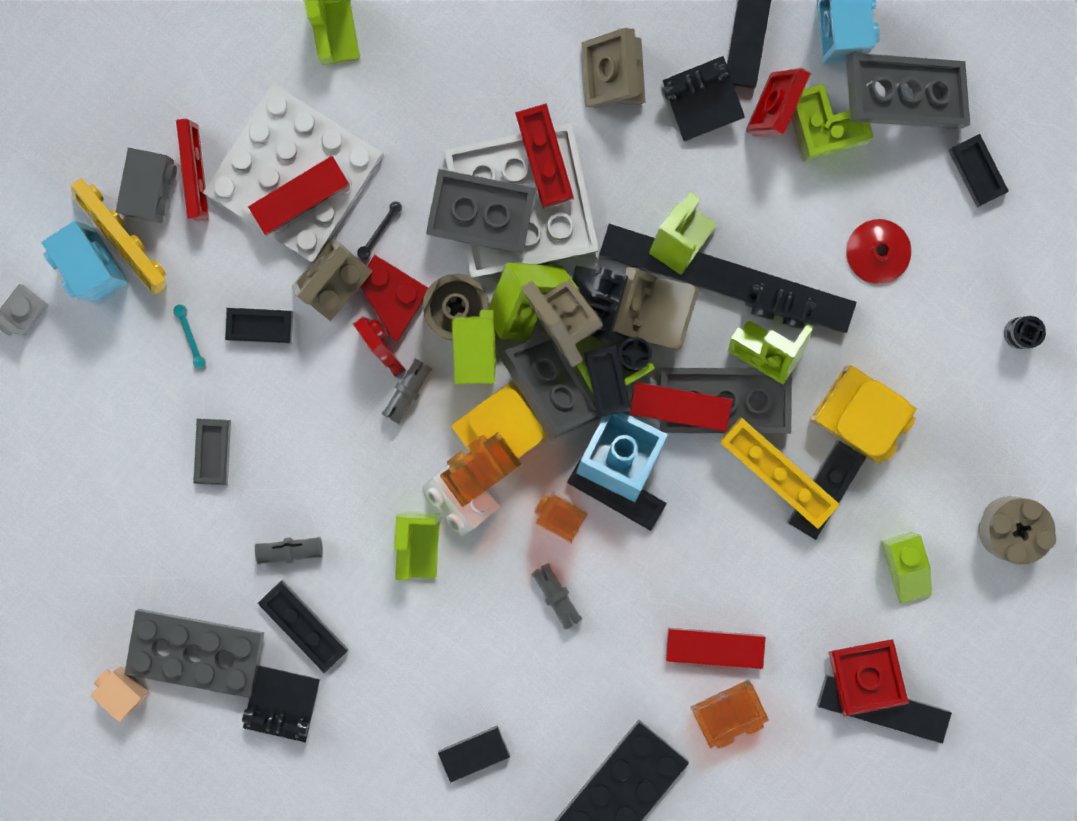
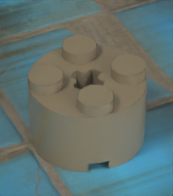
M450 274L434 281L427 289L423 299V312L426 322L436 334L453 341L452 321L454 318L480 317V310H490L489 298L484 288L475 279L464 274ZM459 299L463 300L464 313H457L455 317L451 316L452 310L449 308V304L451 302L457 303Z
M1016 496L998 498L985 508L981 523H979V537L986 550L994 556L1011 563L1030 564L1043 558L1056 544L1055 523L1050 512L1042 504L1031 499ZM1016 524H1019L1018 535H1013V532L1017 530Z

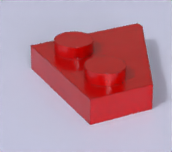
M374 254L367 265L373 272L360 287L392 339L398 342L423 303L428 287Z
M363 316L353 323V326L370 350L386 368L390 369L395 377L406 371L385 339L389 335L378 320H371Z

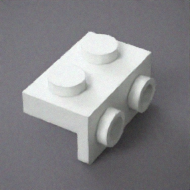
M458 457L422 486L428 501L433 506L439 508L446 517L448 526L462 537L475 529L500 508L461 457Z

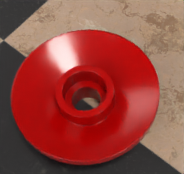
M873 219L861 224L852 232L847 242L846 257L851 270L860 279L873 284H884L897 279L904 273L911 259V244L905 231L896 223L885 219ZM879 244L886 247L887 252L885 256L877 254L876 247Z

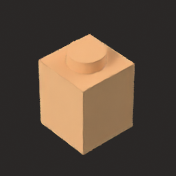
M122 666L112 672L107 669L94 682L98 688L90 695L118 722L127 717L149 693L135 678L125 675V669Z

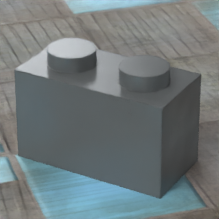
M128 147L115 212L127 217L162 223L163 216H167L170 210L171 200L170 197H167L169 185L174 184L177 174V166L174 165V159L164 154Z

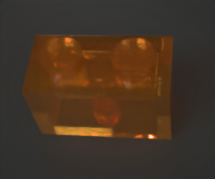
M499 432L489 439L483 434L468 445L471 452L465 455L463 451H460L447 461L449 468L439 475L462 507L522 465Z
M553 490L549 496L543 493L534 509V513L538 515L536 517L537 524L570 543L588 514L585 508Z
M749 679L690 706L710 748L715 746L718 749L726 747L735 741L734 737L744 732L747 735L756 733L764 728L763 723L770 721Z

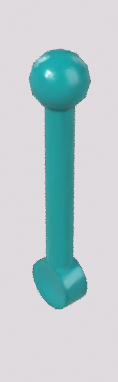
M176 305L173 313L176 317L180 318L194 356L193 365L197 369H202L206 361L200 356L186 318L187 308L184 305Z

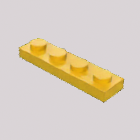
M82 178L71 185L72 197L155 296L165 289L166 279L164 277L166 272L155 259L153 261L149 260L144 254L146 250L144 245L136 235L130 236L123 228L125 223L114 209L109 211L102 203L104 198L96 186L93 184L88 186Z
M740 417L719 441L817 529L840 506L837 501L743 418Z

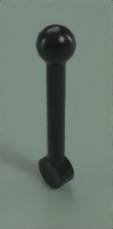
M394 201L390 204V211L367 244L358 249L357 254L360 258L368 259L370 257V249L393 216L401 212L402 205L400 202Z

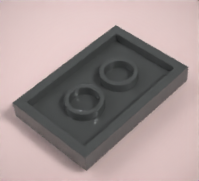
M438 169L426 235L523 254L536 188Z
M548 334L505 350L501 354L500 359L550 440L599 419L593 393L576 366L572 367Z

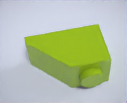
M909 532L881 541L899 603L931 595V567L921 535Z

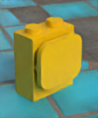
M847 365L810 420L871 461L882 463L883 460L888 461L898 447L895 442L900 434H906L916 420L913 415L917 408L883 383L872 379L853 365Z
M514 380L451 425L489 479L548 437Z

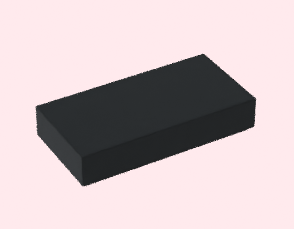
M980 134L948 150L976 207H980L1009 192Z
M247 308L226 309L225 340L292 344L293 311Z
M614 345L584 352L598 417L632 410L617 346Z
M498 725L438 751L450 783L510 758V753Z

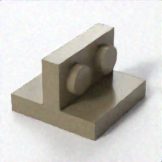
M622 28L581 42L586 107L597 108L611 103L629 105L646 103L641 38L635 37V29Z
M333 237L315 261L308 266L292 285V288L300 300L307 305L310 304L331 321L373 271Z
M570 279L544 296L533 281L521 287L543 328L569 364L574 367L583 361L575 344L603 325Z

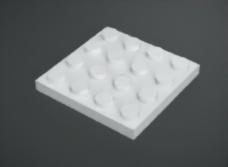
M272 83L203 193L261 229L248 206L330 156H333L350 186L269 234L313 263L329 242L384 154Z
M572 123L554 126L574 200L543 209L521 134L444 150L448 171L536 188L523 254L464 243L470 274L473 279L502 273L506 263L544 264L599 252Z

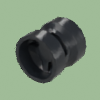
M1031 315L1010 320L1004 329V338L1007 344L1016 349L1037 347L1044 341L1046 336V327L1043 321Z
M631 337L622 342L618 347L621 366L629 371H638L646 367L652 357L649 343L639 337Z

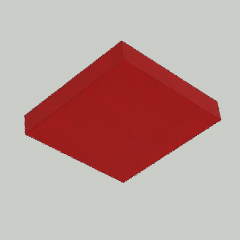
M803 68L770 73L746 127V132L753 136L784 135L811 73Z
M894 639L829 651L843 717L909 704Z

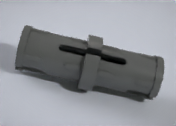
M414 358V362L402 382H397L394 388L397 390L385 410L381 413L385 417L391 418L390 420L397 424H400L413 399L417 400L419 397L417 392L429 372L433 369Z
M289 537L284 538V541L255 544L257 564L286 561L289 564L294 563V560L323 557L321 537L292 540Z
M547 563L541 566L547 577L546 580L539 569L532 572L531 575L545 594L546 598L544 601L546 604L553 607L563 628L568 629L573 625L567 617V613H569L575 624L580 622L582 617L567 596L569 594L568 589L561 586L550 567L551 565Z

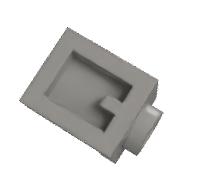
M19 284L0 308V330L10 336L13 333L25 335L47 308L48 304L27 287Z

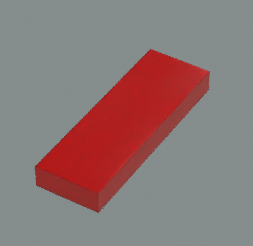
M547 103L515 112L542 209L574 200Z
M187 118L176 120L187 218L197 222L206 221L209 218L207 195L203 193L206 185L199 126Z
M330 156L249 205L248 208L264 235L267 236L350 186V183L334 157Z
M635 382L631 400L632 410L629 411V414L727 432L733 399Z
M668 628L665 660L666 662L763 669L766 636Z

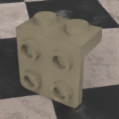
M627 267L625 275L629 277L613 332L629 338L639 337L651 344L675 350L680 349L683 345L698 297V288L691 284L658 278L639 269Z

